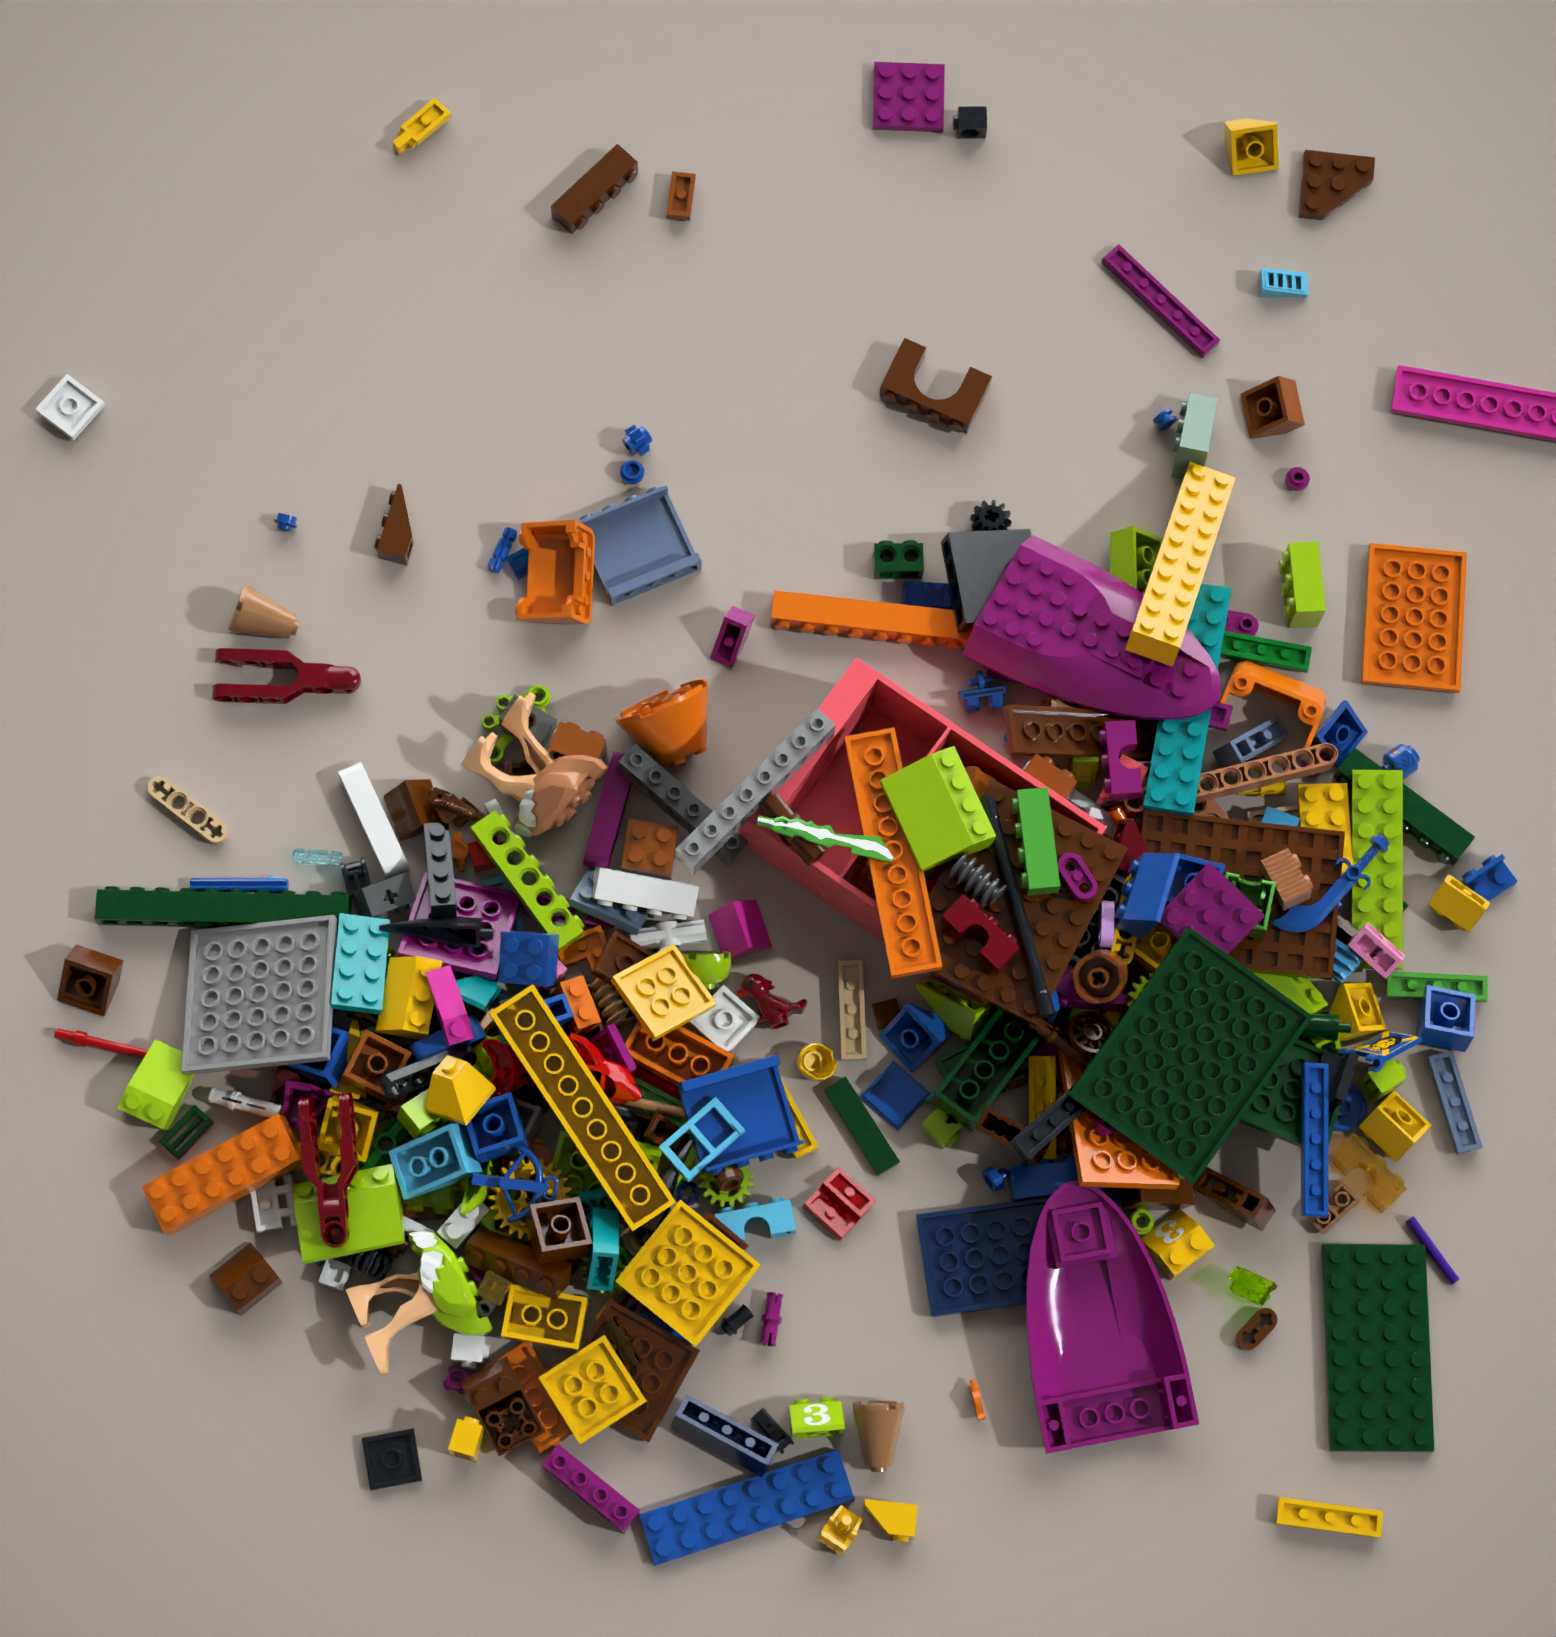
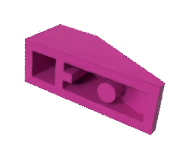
M451 966L425 972L446 1047L473 1039L474 1035Z

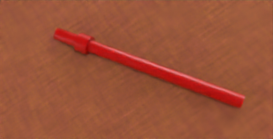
M57 1028L54 1038L73 1042L75 1046L85 1047L86 1045L144 1059L148 1052L147 1049L89 1036L87 1032L79 1030L72 1032Z

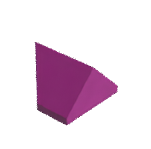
M287 1080L285 1084L283 1116L287 1118L291 1127L300 1128L299 1098H314L317 1119L326 1111L328 1099L336 1094L312 1084Z

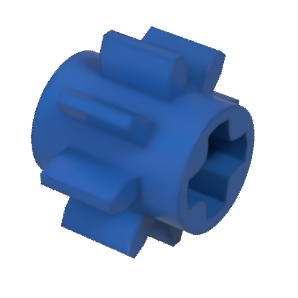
M632 425L625 430L626 437L622 441L630 454L636 452L642 456L650 451L649 443L652 442V438L645 427L636 428L635 425Z

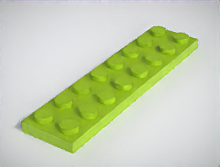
M1352 770L1353 865L1371 847L1372 844L1369 840L1372 836L1376 837L1377 834H1380L1390 844L1387 846L1388 850L1385 853L1379 851L1361 872V874L1369 876L1371 880L1369 888L1364 890V887L1367 885L1365 879H1359L1352 886L1351 924L1359 931L1367 922L1370 923L1403 953V770ZM1364 960L1356 969L1374 968ZM1403 961L1395 970L1403 969Z

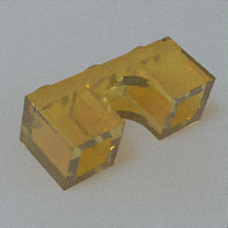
M1353 1132L1328 1156V1159L1345 1176L1355 1168L1367 1170L1372 1177V1185L1363 1195L1382 1213L1407 1190L1404 1186L1405 1181L1400 1175L1392 1173L1386 1167V1161L1379 1154L1375 1155L1368 1148L1369 1144L1362 1136H1356Z

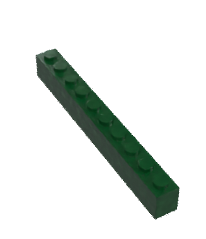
M106 886L104 890L97 889L95 920L99 925L218 928L335 915L338 926L339 913L351 914L352 901L349 895L338 891L331 892V895H321L317 891L296 894V892L290 890L280 891V894H271L268 890H256L255 893H245L241 889H232L229 893L220 892V890L212 888L205 889V892H195L191 888L170 891L168 888L157 887L155 891H145L142 887H130V890H120L119 887Z

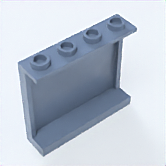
M667 485L661 488L660 486H655L641 496H630L621 504L608 505L601 512L594 515L592 513L586 514L578 521L593 530L595 536L594 568L612 606L701 570L702 561L699 554L695 553L668 495Z

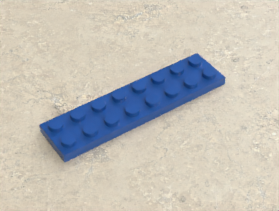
M837 1449L764 1473L763 1477L755 1476L639 1514L654 1565L657 1566L854 1501L855 1498L839 1450Z

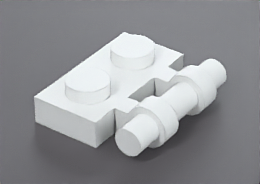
M292 1174L283 1176L284 1185L276 1186V1180L251 1192L257 1233L283 1229L282 1218L287 1217L290 1219L291 1227H297L293 1202L294 1179ZM286 1195L288 1208L280 1209L278 1196Z

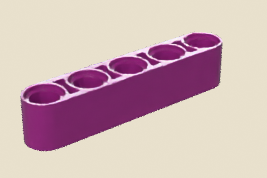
M613 751L583 859V865L609 868L632 785L629 780L615 769L625 753Z

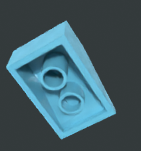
M459 1123L446 1125L388 1151L404 1200L470 1178L472 1173L479 1174L483 1172L480 1162L474 1154L467 1126Z

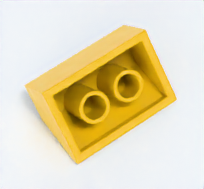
M419 956L390 958L384 985L381 1015H378L375 1032L421 1040L428 1036L434 1002L425 972L441 968L442 961Z

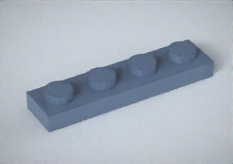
M1453 1050L1429 1056L1427 1058L1456 1155L1481 1149L1483 1146Z

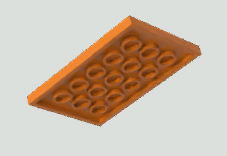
M1377 543L1369 544L1361 684L1450 693L1460 692L1467 552Z
M1058 1049L1065 1093L1075 1084L1085 1068ZM1086 1109L1069 1124L1080 1187L1175 1190L1179 1187L1178 1173L1117 1129L1111 1136L1106 1137L1096 1133L1095 1128H1093V1122L1097 1115L1089 1109ZM1104 1121L1103 1124L1108 1127V1123Z

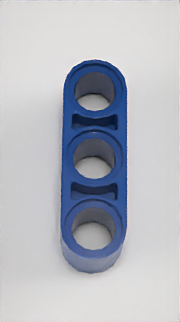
M476 1015L468 1016L474 1035L473 1039L446 1047L442 1030H439L409 1047L415 1061H421L462 1044L473 1047L482 1042L487 1036Z

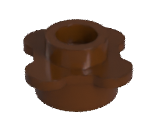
M1065 1128L1056 1136L1057 1155H1060L1061 1152L1070 1153L1073 1149L1071 1132H1069L1068 1128Z

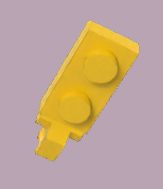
M433 98L400 126L401 130L397 133L399 137L392 142L393 149L400 155L409 147L415 148L452 117L451 112L436 98Z

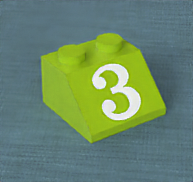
M835 1397L820 1398V1403H809V1399L795 1400L794 1405H789L788 1408L791 1439L843 1435L845 1423L841 1401H835Z

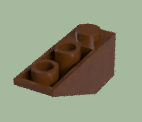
M398 484L396 491H391L388 503L391 507L389 513H385L383 516L382 527L384 529L382 535H378L376 538L375 549H377L380 559L407 566L414 541L402 485Z

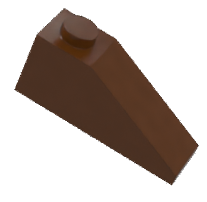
M1208 1167L1205 1168L1193 1185L1194 1190L1239 1220L1260 1231L1264 1230L1276 1211L1268 1197Z

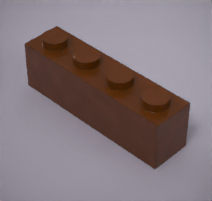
M616 144L551 205V216L571 234L577 229L581 230L593 214L601 212L605 203L610 198L614 199L618 196L621 188L627 182L631 183L638 175V161L620 145Z
M480 1227L466 1242L465 1264L555 1300L570 1284L573 1263L564 1260L537 1265L531 1246Z

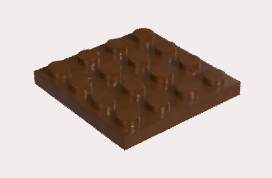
M609 1299L582 1349L603 1335H606L611 1345L614 1344L602 1323L615 1315L617 1316L626 1334H630L632 1337L630 1341L640 1358H642V1361L628 1369L617 1348L615 1351L647 1402L615 1423L645 1441L650 1442L701 1350Z

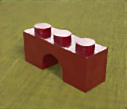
M963 894L942 915L941 923L958 939L969 931L982 933L986 938L987 944L980 950L978 958L997 975L1018 954L1020 949L1018 946L1019 942L1010 933L1005 934L999 928L1000 924L991 915L986 916L980 910L981 906L972 897L968 899Z

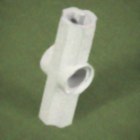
M704 919L683 923L665 921L656 924L655 927L641 928L637 936L630 933V939L647 950L659 949L661 951L672 944H675L679 949L683 945L707 942Z

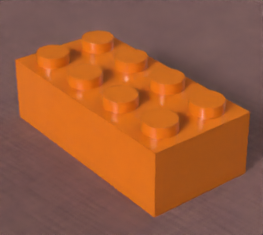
M638 1020L625 1043L635 1064L676 1086L682 1081L731 1068L735 1062L734 1054L682 1026L653 1041Z

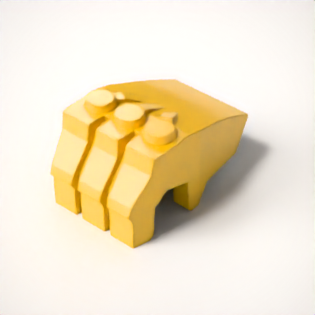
M840 1505L825 1524L817 1540L823 1544L826 1543L827 1547L832 1550L835 1549V1552L842 1556L856 1536L863 1519Z

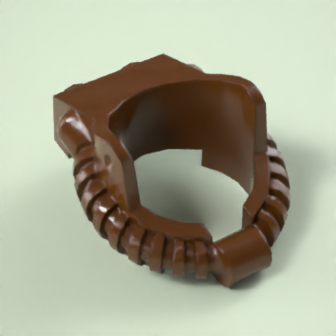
M437 787L432 788L428 794V800L437 811L443 823L450 824L453 822L456 827H462L469 819L478 822L486 817V814L482 813L464 797L460 800L453 793L450 795V792Z

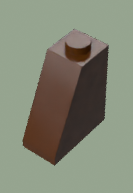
M1179 1179L1180 1185L1176 1190L1119 1188L1122 1210L1135 1211L1137 1209H1145L1150 1211L1187 1208L1194 1205L1195 1191L1193 1184L1186 1179Z

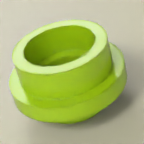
M1145 1209L1133 1211L1128 1219L1139 1235L1149 1233L1154 1225L1152 1214ZM1138 1218L1144 1219L1145 1226H1138L1136 1220Z

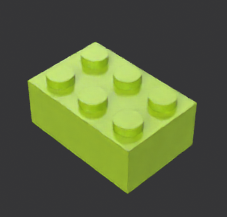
M1318 541L1289 542L1286 550L1282 552V559L1278 562L1279 574H1283L1284 582L1281 583V595L1286 598V605L1283 607L1284 620H1288L1289 628L1318 627L1326 611Z

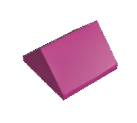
M756 900L732 901L709 914L721 954H723V951L731 952V960L772 947Z

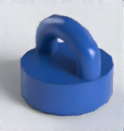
M989 1166L982 1170L983 1179L992 1191L997 1192L1004 1187L1003 1179L1009 1174L1006 1168L996 1170L993 1166Z

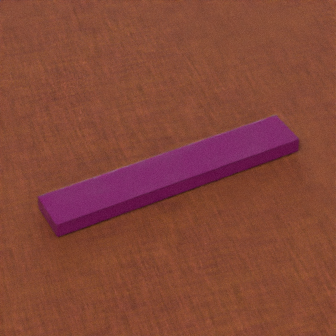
M1118 244L1102 258L1101 263L1202 358L1220 343V339L1121 245Z

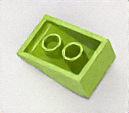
M155 1039L127 1085L117 1108L163 1130H170L195 1074L185 1075L181 1072L183 1052Z

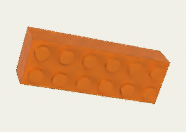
M276 1114L143 1185L142 1188L162 1231L173 1235L302 1166L301 1147L287 1118L281 1114Z

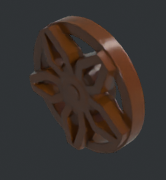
M1082 1011L1071 1019L1068 1025V1036L1074 1048L1085 1054L1095 1056L1102 1043L1107 1039L1101 1036L1108 1037L1114 1028L1103 1015L1093 1011ZM1090 1017L1087 1023L1080 1020V1018ZM1101 1023L1107 1028L1108 1031L1101 1029Z

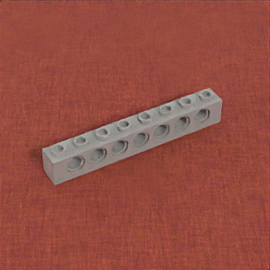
M818 708L813 711L675 849V858L694 875L760 809V805L768 797L774 795L835 734L836 725Z

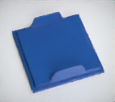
M893 1060L860 1098L898 1131L924 1103L925 1098L930 1092Z

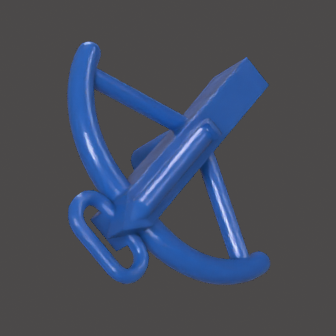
M522 1145L517 1146V1150L521 1154L503 1177L476 1173L471 1175L470 1183L472 1185L502 1188L512 1216L507 1218L508 1223L524 1219L529 1205L537 1204L541 1193L546 1201H553L557 1196V1177L549 1175L543 1182V1171L538 1158L532 1151ZM527 1156L535 1169V1181L509 1178L523 1158ZM549 1179L555 1181L552 1197L546 1196L547 1190L551 1189L547 1183ZM508 1189L534 1192L529 1205L519 1214L516 1212Z

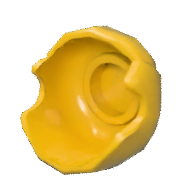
M809 1043L801 1048L797 1057L799 1072L810 1081H823L832 1076L837 1068V1062L833 1058V1051L821 1043Z

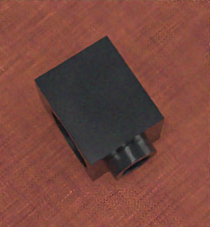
M986 106L958 107L957 116H953V130H957V139L986 138Z

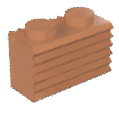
M1288 848L1260 862V869L1266 880L1276 882L1274 895L1283 910L1311 898V889H1313L1309 876H1304L1299 869L1301 862L1298 856L1290 853Z

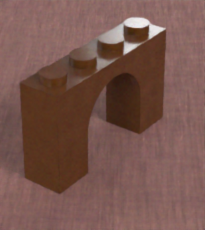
M904 338L880 386L879 395L889 403L894 404L896 402L904 406L909 412L921 413L932 422H941L948 425L955 432L967 434L990 387L992 376L970 367L959 390L954 395L946 399L929 398L919 391L914 379L925 357L926 347Z

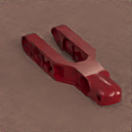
M220 648L216 650L215 663L236 665L237 667L254 665L261 666L262 668L294 669L298 672V677L290 686L213 685L212 699L219 702L288 704L304 693H354L361 685V675L353 667L334 666L326 663H304L288 650Z
M351 1092L338 1094L340 1113H337V1117L341 1122L342 1139H339L342 1173L335 1184H327L321 1180L314 1098L307 1097L305 1099L299 1098L298 1100L303 1173L317 1188L321 1237L324 1243L331 1248L343 1247L349 1239L347 1188L359 1170L354 1102Z

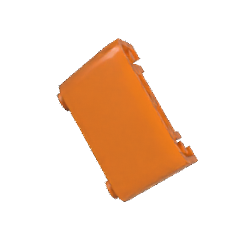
M576 520L521 523L519 542L529 551L527 597H521L515 605L517 619L522 622L589 624L592 616L595 553L593 530Z

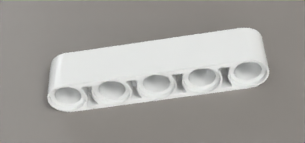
M359 762L338 771L386 879L409 870L408 862L362 763Z

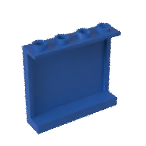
M778 1054L677 1084L687 1121L714 1097H717L746 1131L703 1168L702 1173L710 1172L711 1176L725 1171V1167L734 1165L735 1169L750 1165L749 1160L758 1158L759 1162L774 1158L773 1153L783 1151V1155L798 1151L797 1146L804 1143L803 1140H799L778 1069V1065L781 1063ZM714 1107L694 1124L714 1148L718 1147L734 1132ZM691 1133L700 1163L709 1153Z

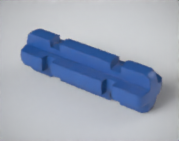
M506 527L502 533L503 538H500L492 554L493 558L489 560L487 567L494 573L500 572L503 566L502 562H505L512 547V542L517 537V531L513 528Z

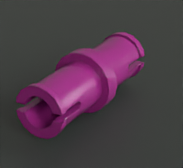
M767 1292L765 1314L761 1318L763 1328L760 1344L763 1346L766 1343L769 1347L776 1346L778 1324H781L782 1321L780 1311L783 1294L778 1293L776 1295V1292Z

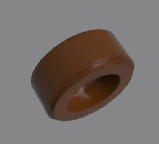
M728 1169L717 1176L716 1182L721 1191L727 1192L738 1188L742 1184L743 1178L738 1169Z

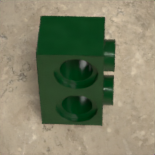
M884 540L874 543V579H923V543H917L914 540H907L903 543H893L892 541ZM886 555L891 557L892 561L886 563L880 557ZM912 555L917 560L915 562H908L905 560V557Z

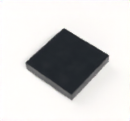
M414 1428L362 1438L370 1491L423 1481Z

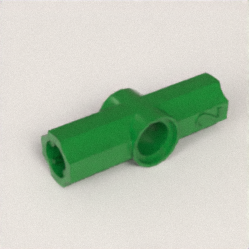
M392 1117L384 1130L375 1137L374 1143L369 1149L367 1161H360L358 1164L359 1170L387 1165L390 1155L388 1151L379 1149L381 1142L385 1140L392 1141L393 1146L390 1149L392 1150L399 1147L409 1134L399 1119Z

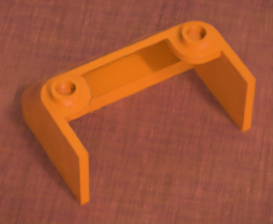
M1243 660L1238 662L1232 671L1220 703L1225 704L1229 694L1236 697H1246L1253 690L1298 709L1297 715L1299 720L1311 727L1303 748L1310 747L1326 706L1327 698L1325 693L1318 688L1251 661Z

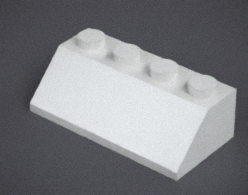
M595 866L592 897L598 899L597 904L612 906L613 902L622 903L623 909L637 911V907L647 908V913L662 916V911L672 913V918L686 920L687 916L694 917L699 887L693 884Z

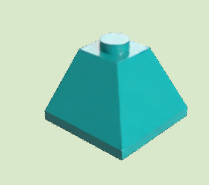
M472 976L456 980L464 1006L485 1015L494 1006L501 991L500 986L496 985L497 980Z

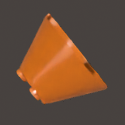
M704 678L681 684V688L674 690L671 694H669L668 690L651 696L620 713L621 718L615 717L614 719L625 732L663 764L664 767L674 764V766L688 760L686 756L693 753L698 755L708 750L706 746L708 683Z

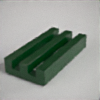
M194 1105L159 1143L179 1160L214 1122ZM197 1113L199 1116L171 1145L168 1144L176 1133ZM204 1120L205 1123L176 1151L175 1149Z

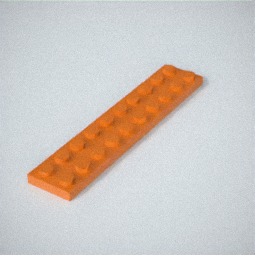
M895 727L844 736L863 835L881 837L894 858L891 863L868 858L891 979L943 970L924 871H920L879 782L881 779L903 768Z

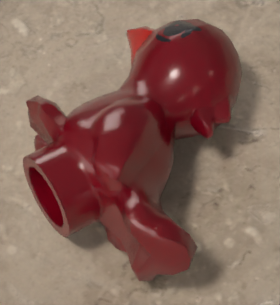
M759 974L747 975L742 981L741 988L737 991L736 996L749 998L757 1004L761 1017L757 1020L760 1027L769 1024L770 1029H779L789 1024L788 1017L792 1014L803 1013L808 1003L806 999L795 1003L787 1002L783 998L770 993L769 990L775 988V986L771 985L772 981L765 979Z

